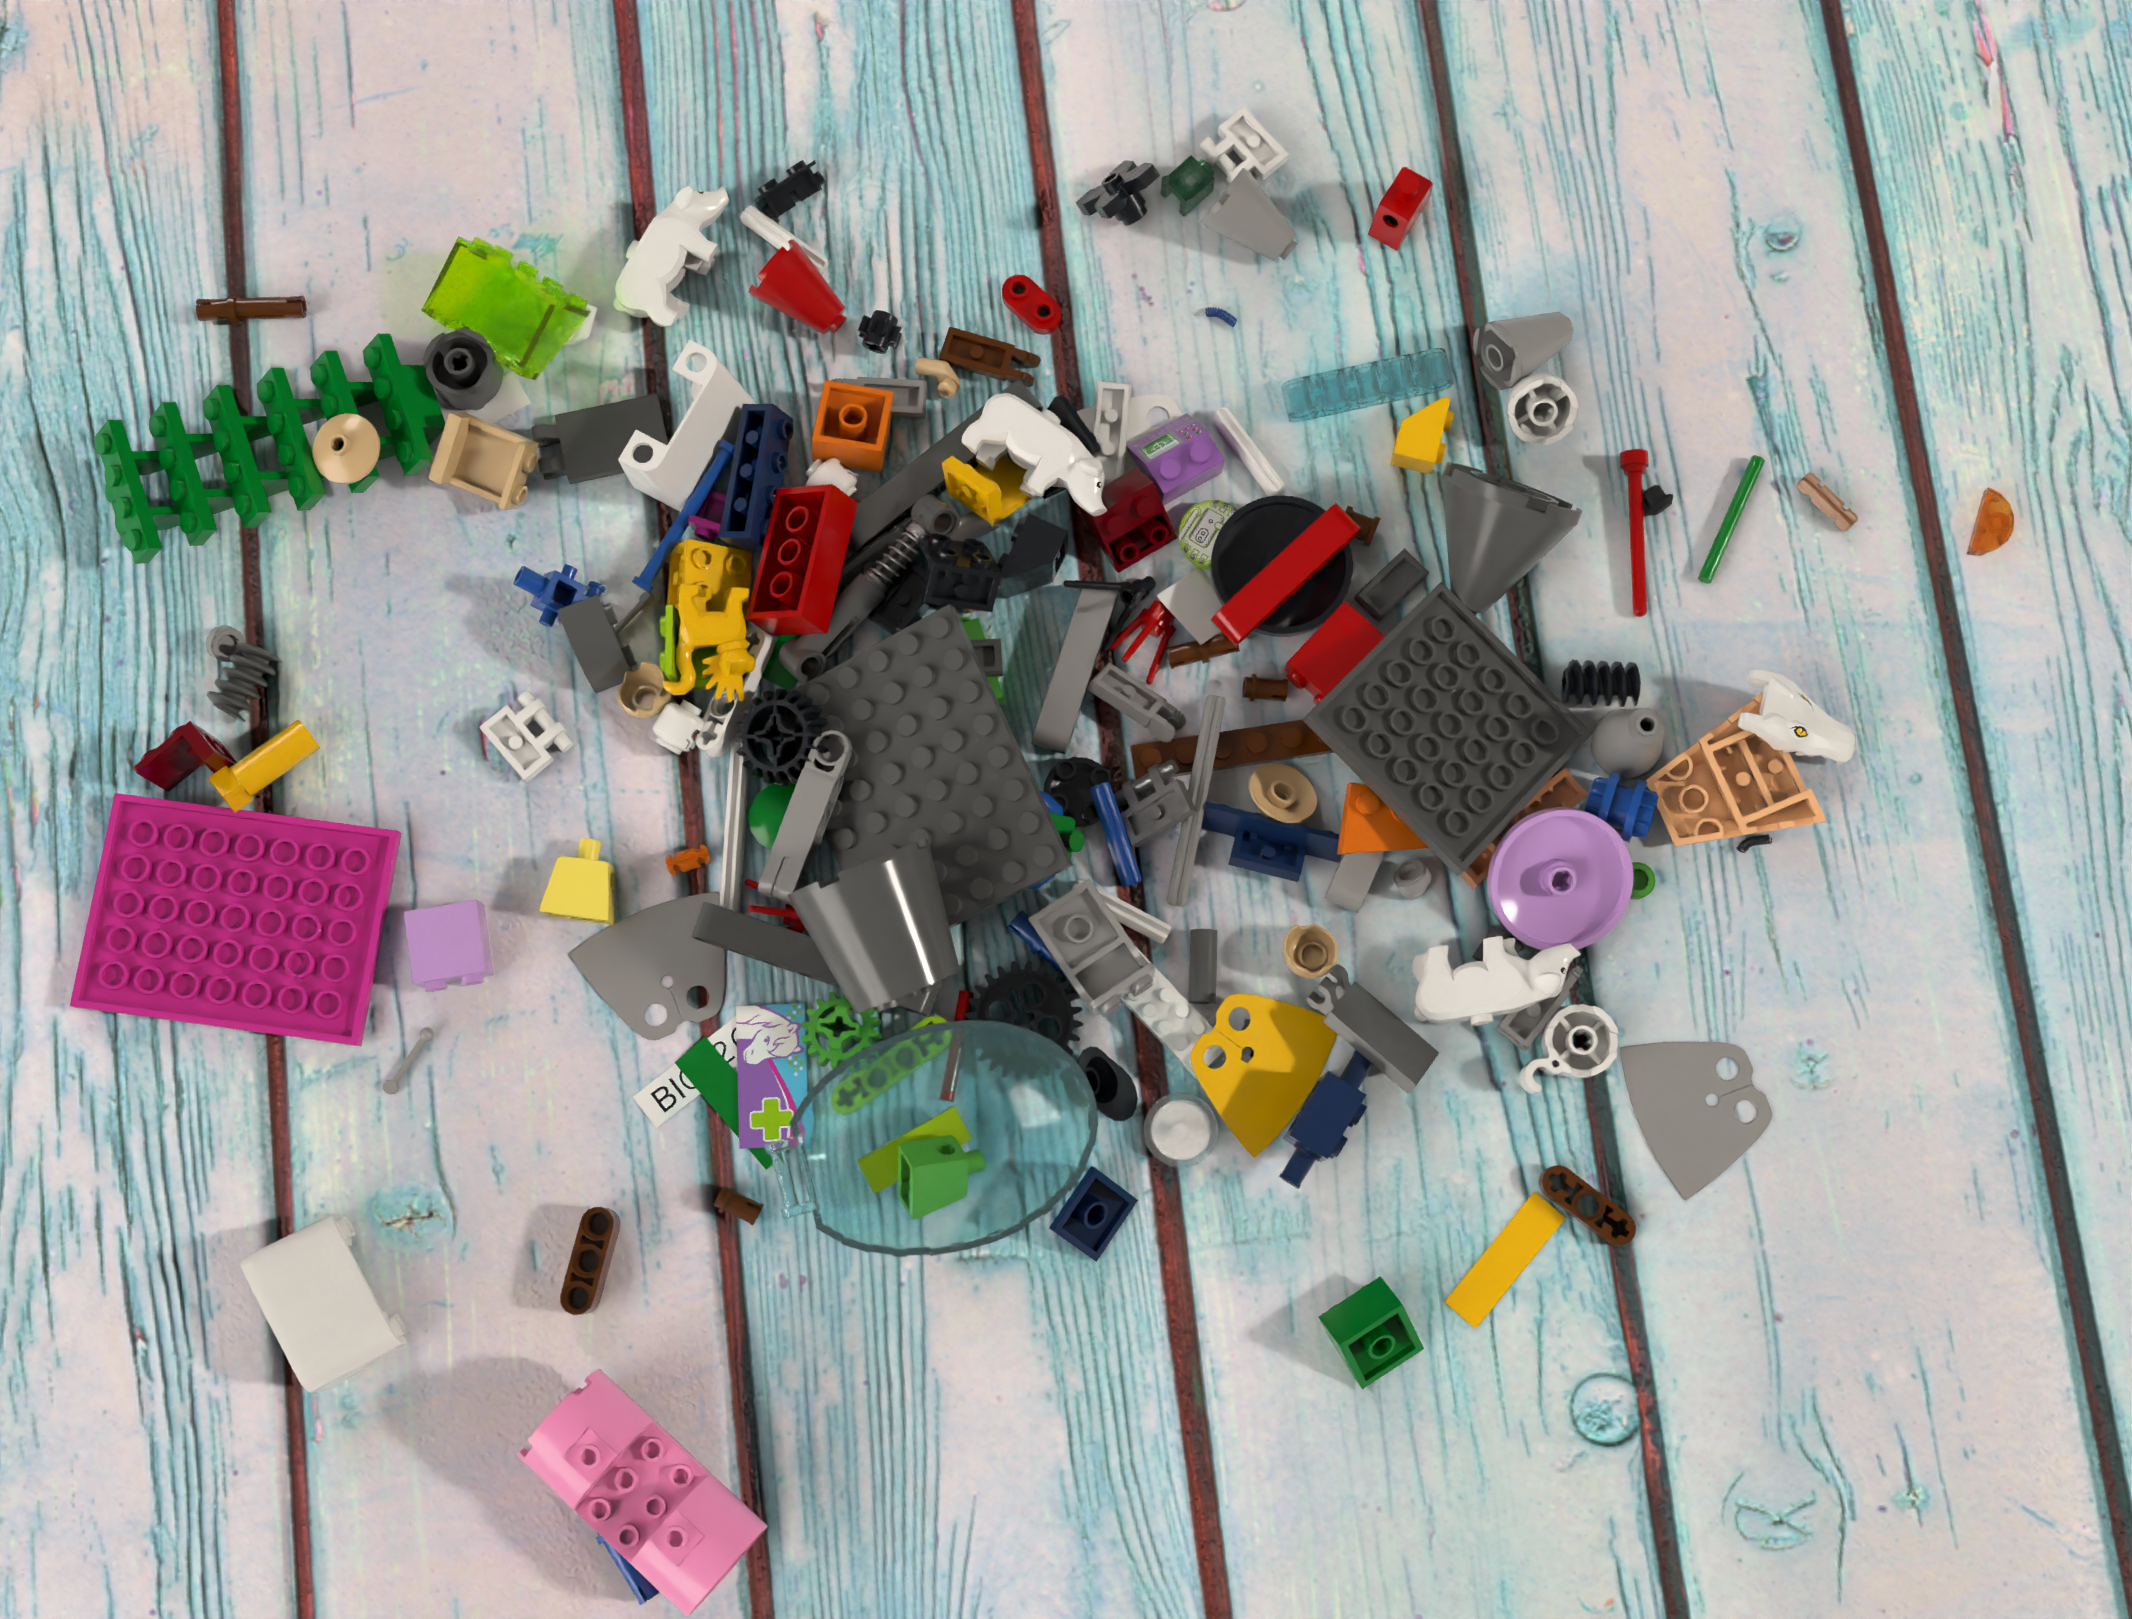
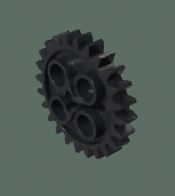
M1027 960L1024 970H1019L1016 962L1012 961L1011 972L1006 973L1001 966H997L999 977L994 979L991 975L985 974L988 986L984 988L975 985L974 987L981 995L980 998L968 999V1002L976 1007L975 1012L965 1013V1017L974 1020L975 1025L966 1028L965 1031L977 1034V1038L970 1043V1046L981 1045L983 1047L978 1058L980 1060L989 1055L992 1058L989 1065L991 1070L999 1063L1002 1064L1003 1076H1006L1011 1068L1016 1069L1017 1079L1022 1078L1024 1069H1029L1033 1079L1037 1076L1038 1067H1042L1047 1074H1050L1049 1062L1053 1060L1056 1064L1062 1066L1063 1061L1059 1054L1061 1052L1070 1055L1074 1053L1067 1045L1068 1041H1080V1037L1072 1033L1073 1028L1083 1026L1082 1022L1073 1019V1015L1081 1012L1082 1007H1072L1070 1003L1078 994L1065 993L1064 990L1070 982L1067 980L1058 984L1056 979L1059 971H1054L1049 977L1044 975L1045 964L1043 963L1037 972L1032 971L1030 960ZM1035 985L1041 989L1043 998L1040 1004L1030 1006L1023 1001L1022 991L1025 987ZM1009 990L1015 992L1025 1014H1033L1034 1019L1029 1023L1040 1045L1038 1050L1032 1047L1024 1027H1016L1014 1025V1020L1018 1018V1014L1008 996ZM1004 1001L1009 1006L1010 1015L1005 1021L998 1022L990 1017L989 1007L993 1002ZM1044 1018H1051L1058 1024V1033L1052 1039H1045L1038 1032V1024ZM1010 1034H1019L1025 1039V1049L1019 1055H1012L1005 1049V1040Z

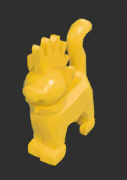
M680 584L678 589L680 626L678 644L675 649V665L681 674V680L678 682L664 681V689L672 695H685L694 688L696 672L692 663V652L697 648L717 647L716 652L719 653L718 655L702 660L703 665L709 666L702 672V675H712L705 689L709 690L718 683L715 693L716 700L720 698L724 689H726L728 703H731L733 700L734 690L739 701L743 702L742 675L747 672H753L756 665L755 658L746 650L750 643L745 640L746 624L742 613V603L749 598V588L733 587L727 594L723 612H707L705 606L706 602L711 599L712 590L709 588L698 589V585Z

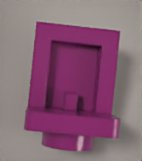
M711 490L696 515L689 516L688 523L693 531H695L694 535L709 542H714L715 538L720 539L719 534L726 500L725 494Z

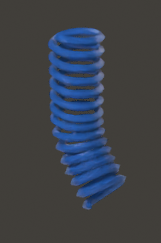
M1208 307L1207 313V308H1205L1207 317H1217L1222 319V321L1224 320L1228 325L1235 326L1237 318L1233 317V315L1231 316L1227 311L1220 308L1217 309L1216 307L1215 310L1214 307L1209 309Z

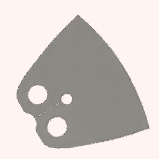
M719 892L678 898L636 912L603 929L569 953L572 960L597 993L630 1028L648 1040H659L673 1034L677 1026L685 1021L699 1023L715 1016L719 1012L725 989V949L691 937L703 902L720 906ZM666 975L671 976L674 981L673 985L670 988L663 987L661 985L662 977ZM694 986H703L709 992V1002L703 1008H693L687 1002V992ZM658 1003L666 1008L667 1019L662 1025L655 1027L646 1022L644 1013L648 1006Z
M1662 1042L1620 1047L1625 1082L1640 1128L1661 1168L1685 1200L1692 1197L1721 1175L1756 1142L1769 1125L1772 1117L1771 1108L1765 1094L1758 1091L1752 1083L1753 1067L1742 1048L1721 1042ZM1729 1057L1737 1062L1739 1072L1736 1078L1727 1081L1718 1076L1716 1064L1720 1059ZM1713 1093L1719 1097V1101L1716 1106L1711 1107L1706 1103V1097L1708 1094ZM1741 1100H1749L1757 1107V1117L1751 1123H1742L1735 1116V1106Z

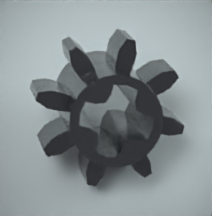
M875 310L871 318L863 315L858 328L860 332L859 337L864 338L862 345L870 351L885 354L889 346L897 349L902 336L900 332L901 327L896 326L898 319L892 314L881 310Z

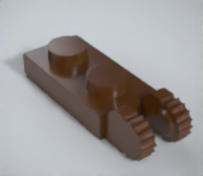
M953 327L948 329L939 356V360L948 362L952 367L1004 382L1008 380L1012 384L1021 380L1029 388L1033 386L1034 377L1029 375V373L1010 368L1012 360L1020 365L1032 368L1038 367L1041 361L1038 355L1017 349L1013 344Z

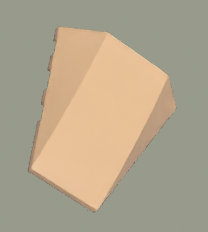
M1763 692L1645 780V782H1648V790L1656 792L1659 796L1656 808L1674 847L1827 822L1812 788L1806 789L1790 753H1783V750H1774L1756 734L1738 727L1740 714L1747 712L1759 715Z

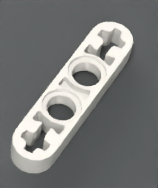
M751 627L746 630L745 640L750 643L746 650L755 658L756 665L753 672H748L747 677L743 680L744 701H739L734 690V706L730 712L722 715V708L728 702L726 689H724L718 700L715 699L714 693L703 717L704 726L695 738L697 747L710 757H719L728 751L739 728L736 723L742 721L744 717L742 710L748 708L773 652L774 640L759 627Z

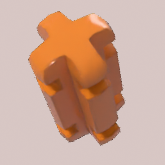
M700 845V849L697 850L693 847L677 852L674 857L671 855L666 856V865L671 875H676L679 870L683 873L699 868L701 863L706 865L711 863L709 850L705 845Z

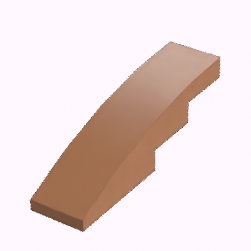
M1564 768L1538 791L1470 866L1460 874L1471 889H1474L1487 878L1494 850L1505 833L1513 825L1526 816L1543 809L1554 807L1574 808L1588 796L1586 791L1569 771Z

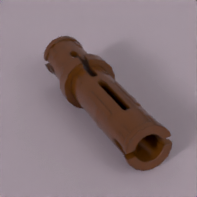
M228 295L227 298L196 300V314L199 321L230 320L231 323H240L243 319L306 318L307 305L304 296L238 298L237 295Z

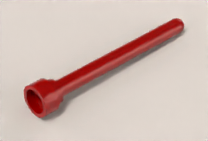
M1631 449L1620 453V469L1624 470L1625 476H1628L1633 613L1637 617H1643L1647 613L1642 475L1645 474V468L1649 466L1648 451L1643 449Z

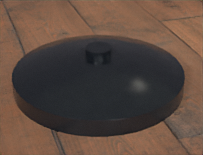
M1280 495L1257 499L1232 514L1217 535L1210 562L1212 584L1222 606L1326 511L1308 500ZM1349 543L1263 621L1254 632L1275 637H1290L1307 633L1322 625L1342 604L1351 584L1353 557Z

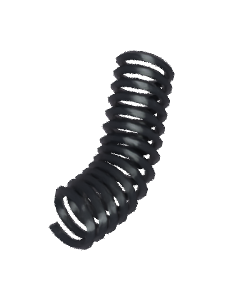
M1762 834V836L1752 835V837L1749 836L1741 841L1736 849L1746 853L1752 846L1771 844L1772 838L1770 841L1769 834Z

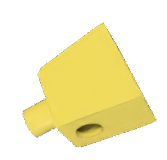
M580 838L576 858L559 856L557 858L539 911L548 917L614 925L615 867L609 862L598 861L601 841Z

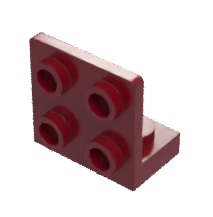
M189 721L187 724L174 729L170 737L160 746L146 752L133 769L138 775L168 792L200 766L206 765L213 773H216L224 766L231 767L237 761L221 741Z

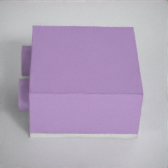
M475 899L404 912L413 984L425 988V992H435L447 989V984L461 982L463 986L483 983V978L495 976L486 905Z

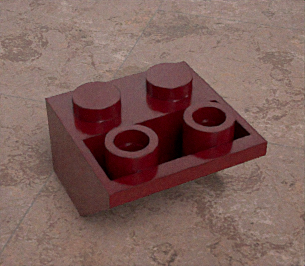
M1137 467L1103 487L1101 498L1103 505L1107 509L1104 514L1092 516L1079 506L1090 532L1117 573L1177 539V535L1153 481Z

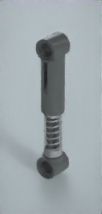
M933 494L921 496L912 507L911 519L913 522L906 528L907 532H902L903 538L901 540L895 539L897 545L895 547L889 546L890 552L882 554L884 559L882 561L877 560V566L869 568L865 575L859 573L835 599L827 634H803L801 637L789 639L784 643L779 652V662L803 684L825 673L827 660L885 599L884 592L888 590L886 585L889 582L893 584L892 578L895 575L900 577L898 572L902 568L907 569L905 564L908 561L913 562L912 557L914 554L920 555L918 552L920 549L918 545L919 535L930 536L933 533H938L949 538L954 535L960 523L959 514L955 509Z

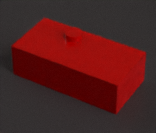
M833 484L777 489L746 620L771 636L827 634L858 504L855 500Z

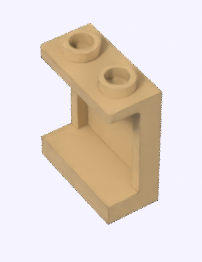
M450 412L428 479L439 484L450 483L498 503V508L502 510L517 509L527 495V486L525 484L529 473L535 469L538 462L536 450L539 443L468 413Z

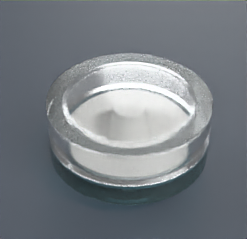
M1189 1093L1169 1094L1159 1099L1149 1110L1143 1126L1144 1141L1151 1155L1163 1165L1172 1168L1192 1167L1203 1161L1213 1150L1218 1137L1217 1119L1210 1106L1201 1098Z

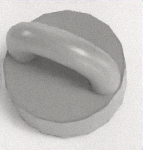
M221 625L215 627L208 634L206 639L207 651L211 656L222 662H231L229 659L231 655H242L237 645L240 642L245 643V639L241 632L235 628Z
M1413 860L1402 864L1394 873L1393 880L1398 890L1407 900H1415L1421 897L1429 888L1432 876L1424 862Z

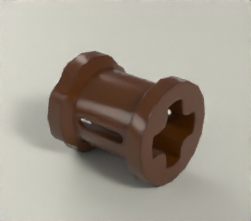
M1347 506L1345 512L1361 528L1354 538L1364 541V545L1369 547L1381 518L1375 516L1372 519L1354 512L1353 507Z

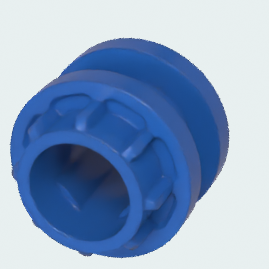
M1612 772L1609 779L1603 777L1595 778L1584 811L1604 820L1613 828L1623 830L1621 838L1625 842L1630 843L1632 836L1641 839L1647 837L1659 798L1656 792L1646 789L1648 782L1638 780L1635 789L1619 785L1621 775Z

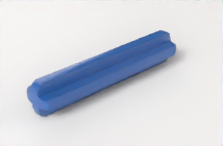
M1108 782L1094 785L1090 788V793L1120 883L1123 887L1135 885L1141 881V875L1111 785Z

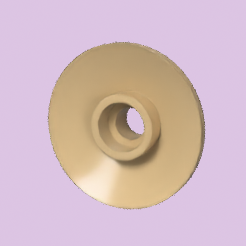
M350 413L337 415L325 422L316 434L313 443V459L318 471L325 478L339 484L354 483L366 477L375 467L380 454V439L375 427L362 416ZM344 441L342 449L338 450L340 442Z
M1267 763L1258 767L1250 777L1249 791L1253 801L1260 810L1271 818L1285 823H1299L1307 820L1315 811L1317 806L1315 789L1311 782L1295 768L1281 763Z

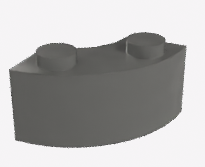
M597 594L558 609L557 612L570 644L594 692L599 693L622 684L625 672L633 671L632 667L637 665L631 647L629 645L624 647L613 625L617 624L618 620L610 603L604 605Z

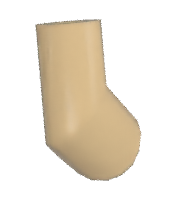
M918 357L915 363L916 374L935 377L939 383L937 387L939 394L944 398L954 397L955 393L960 389V379L949 363L942 360Z

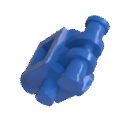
M567 564L564 565L561 573L554 570L545 573L544 576L522 566L513 582V585L534 595L530 606L543 612L539 623L547 627H552L556 619L561 621L557 612L558 609L597 594L601 597V594L606 590L603 585L590 581L587 593L584 595L587 586L574 580L578 570Z

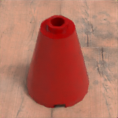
M794 239L788 241L790 249L787 251L782 246L757 275L762 282L758 288L751 285L749 293L758 300L822 334H826L829 330L834 334L847 319L843 315L846 308L801 246Z

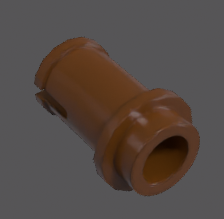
M1251 674V677H1244L1242 687L1243 698H1249L1250 702H1254L1255 699L1286 702L1288 694L1287 679L1257 678L1256 674Z
M723 1186L714 1206L720 1208V1213L726 1211L753 1226L764 1204L734 1191L736 1188L734 1186H731V1188Z

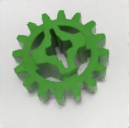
M832 991L829 992L830 1001L825 1003L822 999L817 998L816 1002L819 1008L816 1011L813 1009L806 1010L807 1014L811 1017V1021L802 1022L801 1027L809 1032V1034L801 1037L805 1045H812L807 1050V1053L811 1058L819 1056L817 1062L823 1068L831 1061V1068L834 1071H839L841 1063H844L851 1071L854 1068L853 1061L858 1059L862 1064L867 1063L864 1056L866 1051L876 1053L877 1050L871 1043L872 1040H880L882 1037L878 1031L874 1030V1028L881 1025V1021L878 1017H871L876 1011L874 1008L859 1013L863 1018L864 1025L853 1022L854 1010L844 993L842 998L838 999ZM843 1025H845L849 1030L841 1032L840 1037H838L834 1032L842 1030ZM819 1036L823 1037V1039H829L828 1047L830 1051L825 1050L821 1046ZM859 1043L854 1049L848 1051L851 1047Z

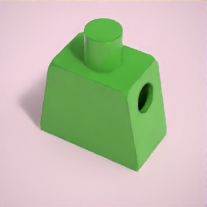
M951 1135L898 1144V1197L911 1219H918L963 1199L968 1192V1175L985 1170V1160L980 1149L964 1152L956 1138Z

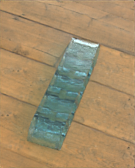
M1436 348L1292 379L1281 385V391L1289 421L1301 422L1440 392L1451 387L1454 381L1445 349Z

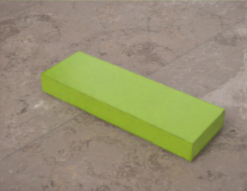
M951 1106L857 1159L856 1162L872 1192L876 1194L898 1181V1144L951 1135L962 1145L971 1140L972 1137L955 1106Z

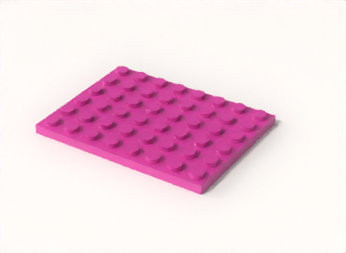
M115 793L70 1006L362 1046L402 833L396 830L247 810H238L234 813L231 808Z

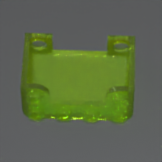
M458 236L421 311L445 327L454 330L466 328L476 331L487 340L493 351L498 354L495 360L519 376L536 380L592 312L586 307L588 301L572 292L566 293L562 290L564 287L562 284L547 276L541 279L537 276L539 270L521 260L519 263H516L512 260L514 254L499 245L492 246L478 237H474L473 241Z

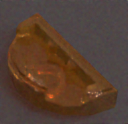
M1989 487L1983 492L1967 555L1982 556L1996 551L2008 541L2014 530V514L2009 502L2001 493Z

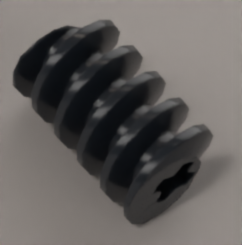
M1572 659L1563 671L1561 685L1562 703L1567 705L1570 695H1575L1577 705H1581L1585 695H1589L1592 706L1596 705L1599 696H1603L1605 705L1610 706L1613 697L1617 696L1620 707L1625 706L1628 697H1632L1635 707L1639 700L1641 687L1639 669L1634 662H1628L1624 668L1619 661L1613 662L1611 667H1609L1606 661H1600L1595 668L1591 660H1586L1581 667L1578 660Z

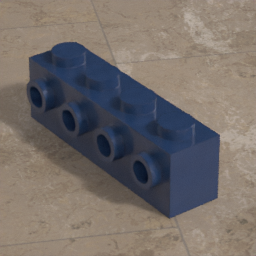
M774 404L742 405L719 538L732 547L749 552H762L777 489L782 488L784 473L788 467L787 454L789 442L794 432L793 419Z

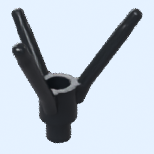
M1146 576L1142 580L1136 579L1131 583L1065 580L1063 585L1069 588L1117 590L1120 592V598L1125 604V609L1101 648V651L1106 653L1132 611L1137 608L1142 600L1149 596L1156 583L1151 576Z

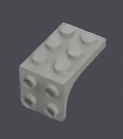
M1087 879L1028 918L1093 1018L1101 1013L1103 1018L1107 1017L1122 1006L1121 999L1129 993L1136 997L1153 985L1151 982H1153L1152 978L1155 977V967L1152 963H1148L1135 947L1090 879Z

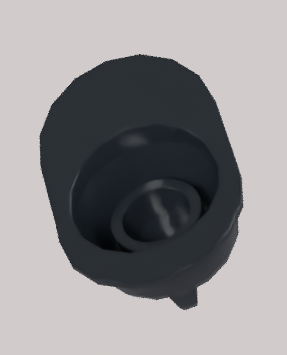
M1090 1046L1084 1049L1076 1061L1061 1071V1077L1066 1081L1069 1095L1078 1105L1095 1107L1106 1117L1114 1121H1125L1133 1116L1137 1108L1138 1097L1131 1076L1098 1047Z

